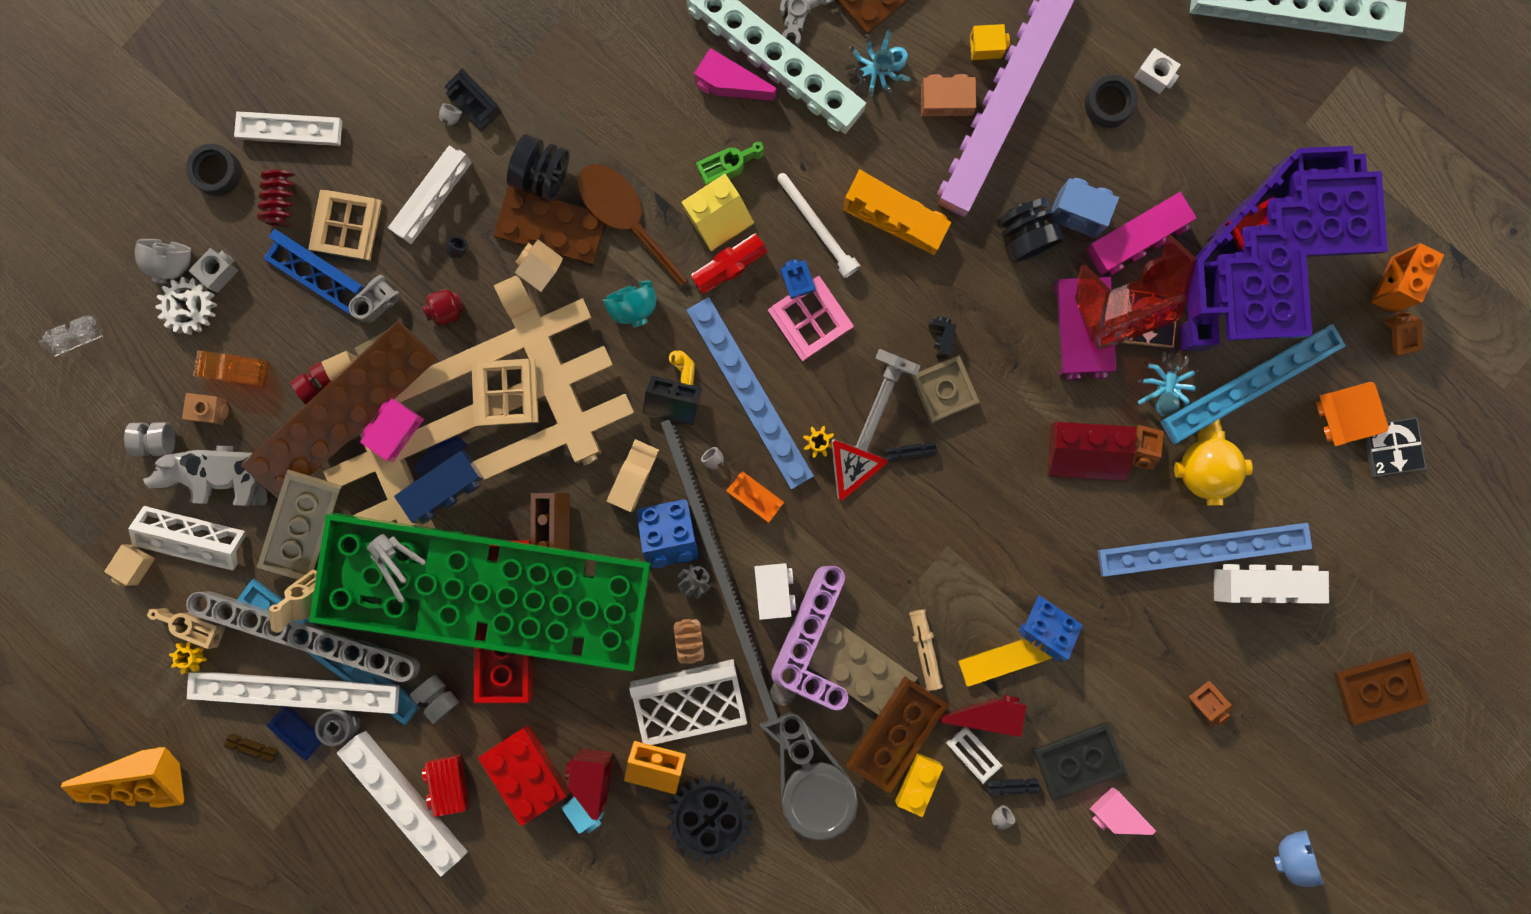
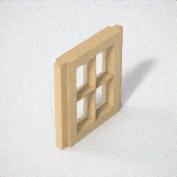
M320 190L308 250L371 261L382 201L364 196ZM333 201L347 204L344 222L330 220ZM352 205L366 207L362 226L349 224ZM328 225L342 227L339 246L325 244ZM347 228L361 231L358 250L344 247Z
M535 359L471 363L474 426L539 422ZM521 369L522 389L507 390V370ZM487 371H501L502 390L488 391ZM522 394L523 414L509 415L508 395ZM503 395V415L489 416L488 396Z

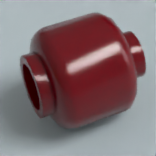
M449 289L427 295V305L422 306L427 321L433 320L434 324L438 327L458 321L460 313L464 312L457 292L452 293Z

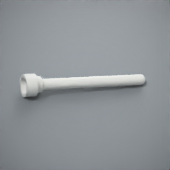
M784 173L779 174V183L837 259L840 274L844 279L851 276L861 265L855 257L851 258L850 255L844 253L788 176Z

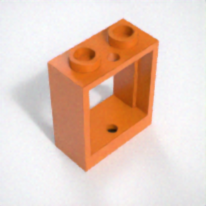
M1419 243L1391 256L1370 302L1392 313L1422 303L1444 254ZM1388 278H1391L1393 282L1389 283Z

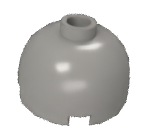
M139 239L136 242L134 252L137 266L144 274L151 276L153 282L168 283L169 279H177L189 268L191 248L176 242H171L170 245L164 244L158 239Z

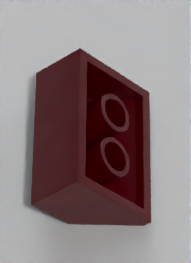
M1055 422L1050 424L1048 476L1127 481L1135 455L1136 427Z
M582 748L574 755L573 759H570V763L566 764L564 779L569 780L568 789L592 820H598L607 806L613 752Z

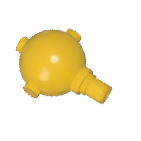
M1220 419L1198 432V441L1187 449L1182 461L1175 462L1174 465L1175 477L1182 478L1186 487L1193 494L1207 499V506L1223 505V499L1234 494L1242 485L1245 476L1251 475L1253 470L1251 460H1245L1239 448L1230 441L1225 440V431H1222Z

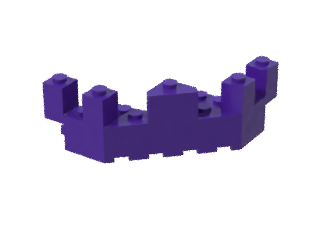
M1353 146L1298 148L1272 168V173L1255 192L1242 201L1207 239V245L1185 269L1176 274L1178 300H1187L1188 321L1179 326L1181 351H1202L1219 345L1218 318L1224 314L1227 341L1305 338L1312 336L1307 257L1383 254L1388 251L1382 171L1367 172L1366 154H1353ZM1269 200L1266 207V219L1269 225L1262 224L1243 228L1241 230L1243 250L1239 251L1230 232L1248 212L1252 215L1258 211L1256 206ZM1231 221V223H1230L1229 225H1227V226L1224 225V224H1226L1227 222Z

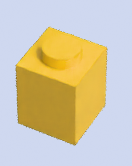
M1005 24L973 26L970 34L971 60L1002 59L1006 49H1009L1010 37L1009 33H1005Z

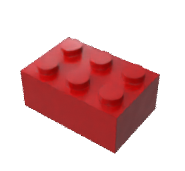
M529 724L478 757L520 826L546 811L570 793L567 784Z

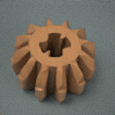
M684 619L675 622L673 627L678 661L688 664L702 661L704 649L700 622L697 619Z

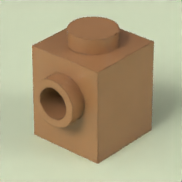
M186 393L182 419L223 425L229 412L227 399Z

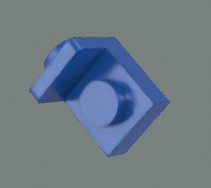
M798 259L786 262L784 267L780 268V274L782 279H784L790 299L815 292L816 289L805 260L799 262Z

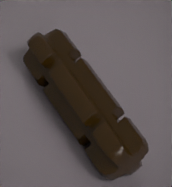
M236 734L228 735L224 747L227 749L237 750L238 753L255 759L261 758V761L267 763L274 762L278 755L276 748L265 747L264 744L247 738L242 739L241 736Z

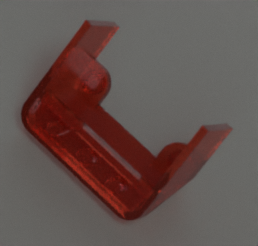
M1172 235L1166 236L1162 257L1145 264L1140 280L1112 290L1086 264L1082 265L1075 301L1090 341L1098 349H1104L1177 321L1184 312L1197 259Z

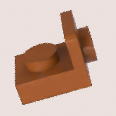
M1399 312L1394 314V317L1384 319V324L1392 328V350L1394 354L1399 356L1423 350L1421 319L1408 312Z
M1141 425L1137 426L1135 455L1132 465L1140 469L1149 470L1155 467L1161 458L1164 431Z
M1210 681L1189 696V700L1207 719L1210 727H1213L1216 723L1220 726L1231 717L1229 713L1232 711V705Z

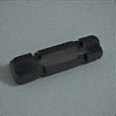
M935 442L924 443V445L900 446L898 449L891 447L885 450V455L888 462H895L898 459H901V461L917 459L923 456L932 457L937 455V447Z
M1036 778L1027 779L1026 781L1023 779L1002 780L1001 782L989 780L987 781V792L990 796H1000V793L1003 795H1023L1025 792L1038 794L1040 792V783Z

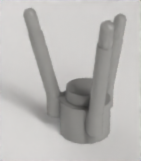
M382 534L375 538L367 546V549L372 554L371 558L378 565L394 595L400 603H403L404 598L384 563L388 565L401 583H406L405 577L391 560L397 553L394 548L421 565H425L426 562L400 544L394 536L388 539L385 534Z

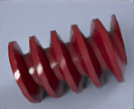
M277 169L261 172L260 177L265 181L260 182V188L264 191L259 193V198L262 202L258 203V209L263 212L257 213V219L275 227H291L290 223L283 220L284 218L292 217V214L284 211V209L293 206L285 198L293 197L294 193L287 191L286 188L294 187L295 183L288 181L287 178L295 177V174Z

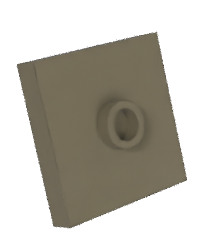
M960 355L918 372L917 376L911 375L931 424L980 403Z

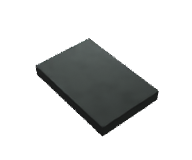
M1108 722L1033 749L1051 800L1053 801L1127 774Z

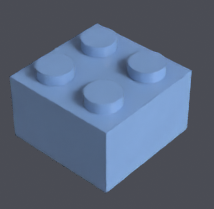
M1069 178L1059 190L1052 207L1054 214L1048 220L1097 238L1108 227L1119 197L1113 195V192L1109 189L1091 187L1083 179Z

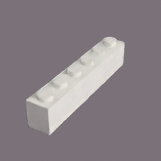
M366 731L356 735L337 752V755L440 877L468 852L438 816L433 817V811L428 810L426 801Z

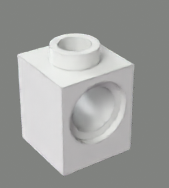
M1154 48L1134 78L1160 94L1165 87L1170 89L1179 77L1176 71L1181 64ZM1154 69H1160L1164 73V77L1158 76Z

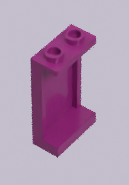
M1111 277L1058 279L1053 284L1054 294H1057L1061 356L1059 376H1066V380H1080L1082 375H1092V379L1108 378V374L1116 371Z

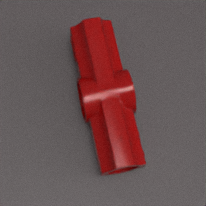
M755 233L735 247L724 249L713 258L712 262L690 276L699 291L704 295L724 281L728 282L738 277L746 270L747 266L766 255L768 251L760 237Z

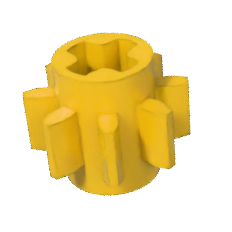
M825 426L817 432L811 427L812 435L810 437L807 435L803 436L804 440L809 441V445L805 446L804 451L811 449L813 451V458L816 457L817 453H822L824 457H827L826 448L832 449L829 439L834 434L827 435L824 433ZM822 436V441L826 443V446L821 445L817 449L815 448V443L811 440Z
M187 642L186 645L184 643H177L176 647L178 650L169 654V656L173 657L171 667L181 668V674L188 673L190 669L193 672L199 671V664L207 660L203 657L202 652L205 648H198L191 642Z

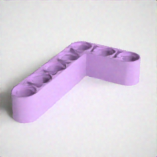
M822 566L817 569L771 675L772 680L778 686L823 707L841 710L848 703V693L846 690L806 670L845 581L844 572L839 567ZM828 571L833 574V582L830 585L827 584L825 579ZM818 595L823 599V604L819 609L815 606V599ZM809 619L812 622V630L806 633L804 623ZM800 644L802 652L796 658L793 654V649L795 645ZM789 668L791 678L784 682L782 674L784 670ZM812 679L814 688L810 693H807L806 683ZM835 690L837 698L835 702L830 704L829 694Z

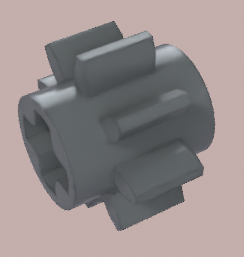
M690 564L687 569H683L677 576L682 580L678 587L685 596H694L698 599L711 588L707 583L710 576L700 566L694 567Z

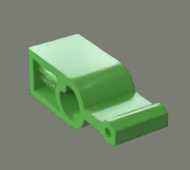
M755 142L752 147L742 152L731 147L696 162L697 170L704 185L707 186L724 174L727 175L729 180L737 177L742 173L744 163L763 157L764 147L761 142ZM732 159L733 162L738 161V164L732 166L730 163L726 164V161Z

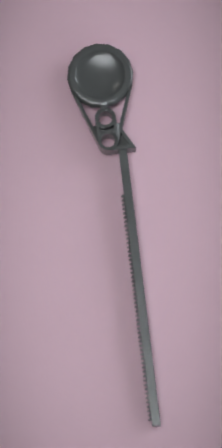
M670 420L661 422L768 720L759 723V726L780 744L783 815L791 829L804 838L816 841L834 839L845 832L855 819L858 808L856 787L846 771L798 713L789 712L777 716L761 672L763 666L759 665L761 661H757L760 656L755 655L758 652L754 651L756 647H752L755 642H750L752 638L749 635L751 633H747L750 628H745L747 624L744 621L746 619H742V616L745 614H740L742 610H739V607L741 605H737L740 600H735L737 596L733 594L736 591H732L734 587L730 586L732 582L728 581L731 577H727L729 573H725V570L728 568L723 567L726 563H722L724 559H720L723 554L718 553L721 549H717L719 545H715L718 540H713L716 536L712 535L714 531H710L713 526H708L711 522H707V519L710 517H705L707 512L703 511L706 508H702L704 503H700L703 499L698 498L701 494H697L699 489H695L698 485L693 484L696 480H692L694 476H690L693 471H688L691 468L687 466L690 462H685L688 457H683L686 453H682L684 448H680L683 445L679 444L681 439H677L680 435L675 434L678 430H674V428L677 426H672ZM793 718L799 722L800 726L797 731L789 732L786 730L784 724L788 719ZM812 739L834 765L823 762L810 764V760L813 757ZM798 744L806 745L809 749L808 754L804 757L796 756L794 753L795 746ZM785 749L788 750L792 761L796 764H802V767L793 772L786 783L784 771Z

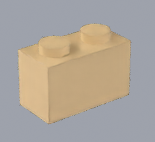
M537 240L533 246L528 243L516 260L519 266L515 273L541 292L556 273L563 258L544 243Z

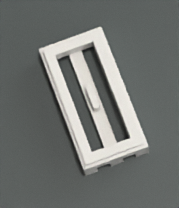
M963 727L959 733L957 732L951 740L946 742L983 784L1002 767L999 761L968 727ZM966 734L994 764L992 768L963 739ZM958 741L986 771L984 775L956 747L955 744Z

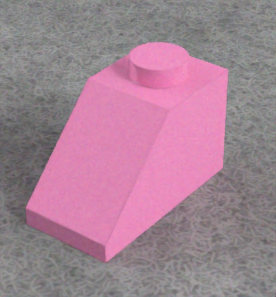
M1113 787L1090 808L1095 814L1092 820L1103 831L1108 828L1114 834L1153 835L1156 832L1125 797Z

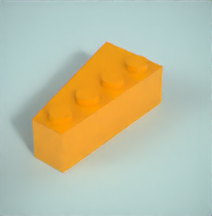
M860 169L845 197L842 209L932 255L936 254L951 224L944 214L929 210L920 202L910 199Z

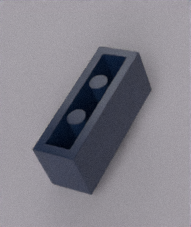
M460 451L397 493L394 497L411 523L421 522L423 525L436 516L434 512L440 508L447 509L457 503L458 499L456 497L462 493L470 494L480 487L479 482L484 477L468 453Z

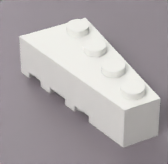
M1223 564V570L1214 569V601L1230 603H1329V571H1319V566H1302V571H1292V565H1275V570H1266V565H1249V570H1239V565Z

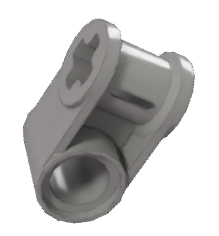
M379 275L371 280L366 288L349 303V312L361 323L370 324L374 322L383 312L392 307L401 296L399 291H394L385 282L386 278L383 275ZM369 305L368 312L365 315H359L360 307Z

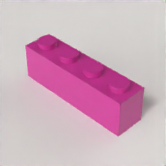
M1179 192L1095 241L1085 250L1101 276L1107 272L1113 275L1125 268L1123 263L1127 260L1132 259L1135 262L1147 255L1145 250L1151 246L1157 249L1169 242L1168 236L1173 233L1180 236L1190 230V223L1197 219L1182 193Z

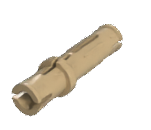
M926 609L912 611L909 613L914 630L912 638L913 642L917 644L926 690L940 689L943 687L932 643L934 635L929 629Z

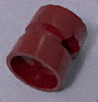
M323 360L310 367L309 374L301 373L290 381L293 390L305 405L331 382L322 365ZM316 378H317V380L319 381V383L322 385L321 387H319V385L316 383V381H315Z

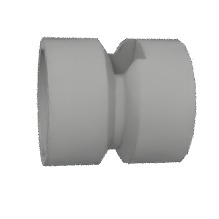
M147 422L129 423L126 427L124 444L128 455L131 457H146L150 454L152 456H164L172 454L175 449V431L169 422H154L150 425Z

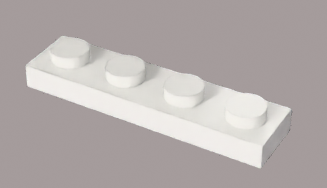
M236 111L234 137L238 140L340 146L342 120L335 117Z

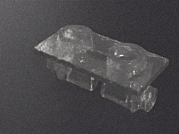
M85 314L80 318L70 321L69 329L68 326L63 324L45 331V334L42 335L43 340L39 341V344L51 354L57 356L100 338L103 334L93 326L97 324L95 317Z

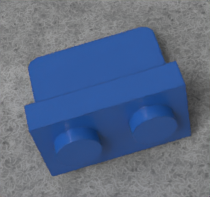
M683 499L640 508L637 511L642 552L645 561L651 562L650 569L663 568L666 565L679 562L687 563L699 558L687 500Z

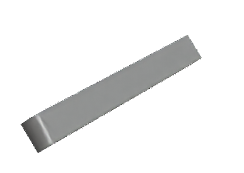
M196 592L187 599V610L194 616L385 678L404 682L415 678L420 672V663L413 656L305 621L292 620L284 626L282 634L279 635L271 630L269 610L215 592ZM203 597L207 600L205 610L200 606V600ZM228 605L233 611L230 618L225 615V608ZM253 613L258 618V623L255 627L250 623V616ZM303 629L309 635L306 643L300 639V633ZM328 637L334 642L332 651L327 650L325 647V641ZM353 645L360 652L357 659L352 658L350 655V649ZM377 654H381L385 659V664L382 668L375 663ZM402 662H406L410 666L408 676L403 675L400 671Z

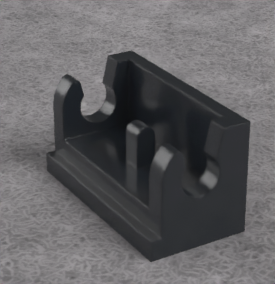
M463 68L445 85L447 89L446 95L481 131L502 113L498 104Z
M651 376L645 392L643 413L693 425L696 411H698L702 388Z

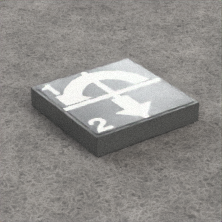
M1417 417L1387 422L1389 427L1387 432L1364 438L1371 477L1427 469Z

